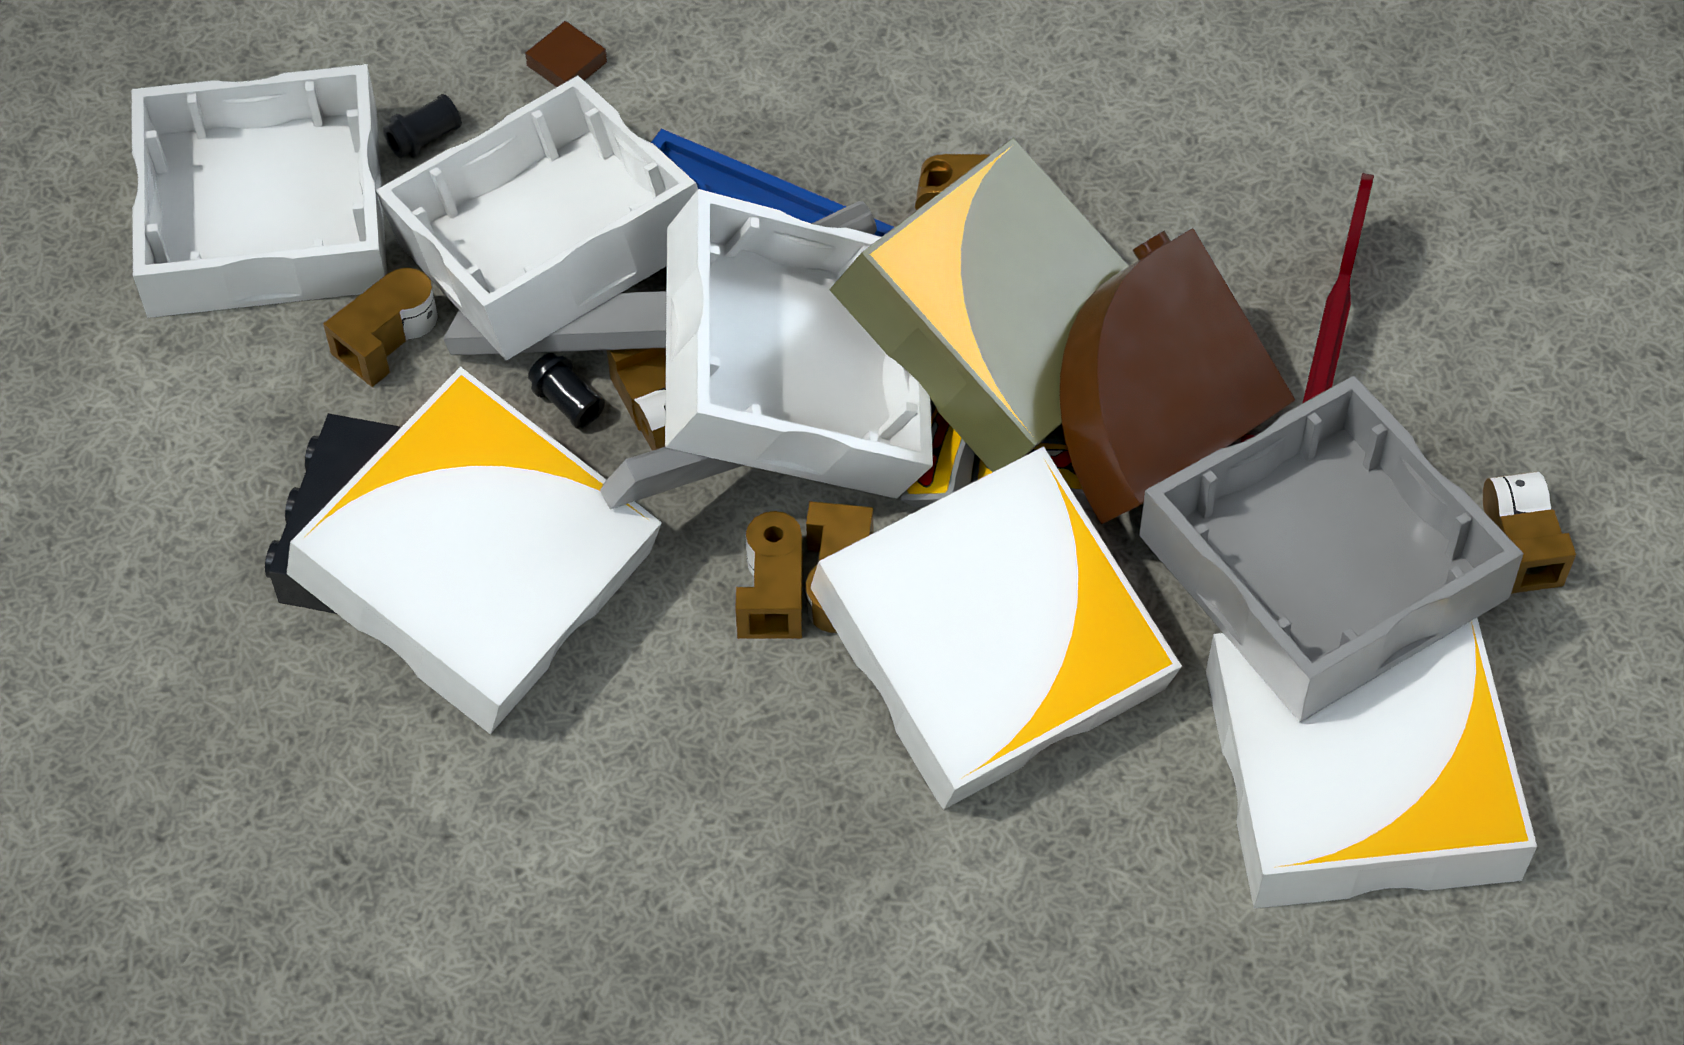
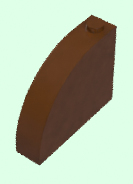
M1194 228L1172 241L1164 230L1134 248L1132 251L1138 261L1104 282L1089 297L1078 313L1067 339L1060 372V408L1063 431L1078 481L1101 524L1143 504L1145 490L1217 450L1226 448L1295 401L1293 394Z

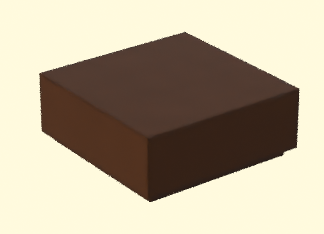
M567 21L561 23L525 52L527 66L556 87L576 76L585 81L607 63L606 49Z

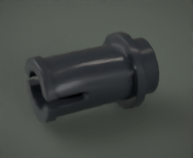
M441 94L437 99L404 117L401 114H395L390 117V124L383 128V133L389 147L396 156L402 158L409 154L414 158L421 153L420 147L451 130L460 128L462 121L458 109L447 95Z
M555 353L543 355L533 364L528 373V379L532 382L531 389L533 393L541 398L546 396L570 420L576 429L579 427L583 429L600 416L605 407L604 399L592 391L572 371L573 364L568 357H558Z

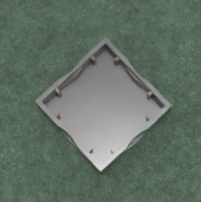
M1355 376L1346 379L1281 415L1270 427L1255 437L1242 443L1219 449L1145 490L1139 534L1299 722L1509 599L1524 554L1462 488L1452 483L1430 464L1416 445L1411 434Z

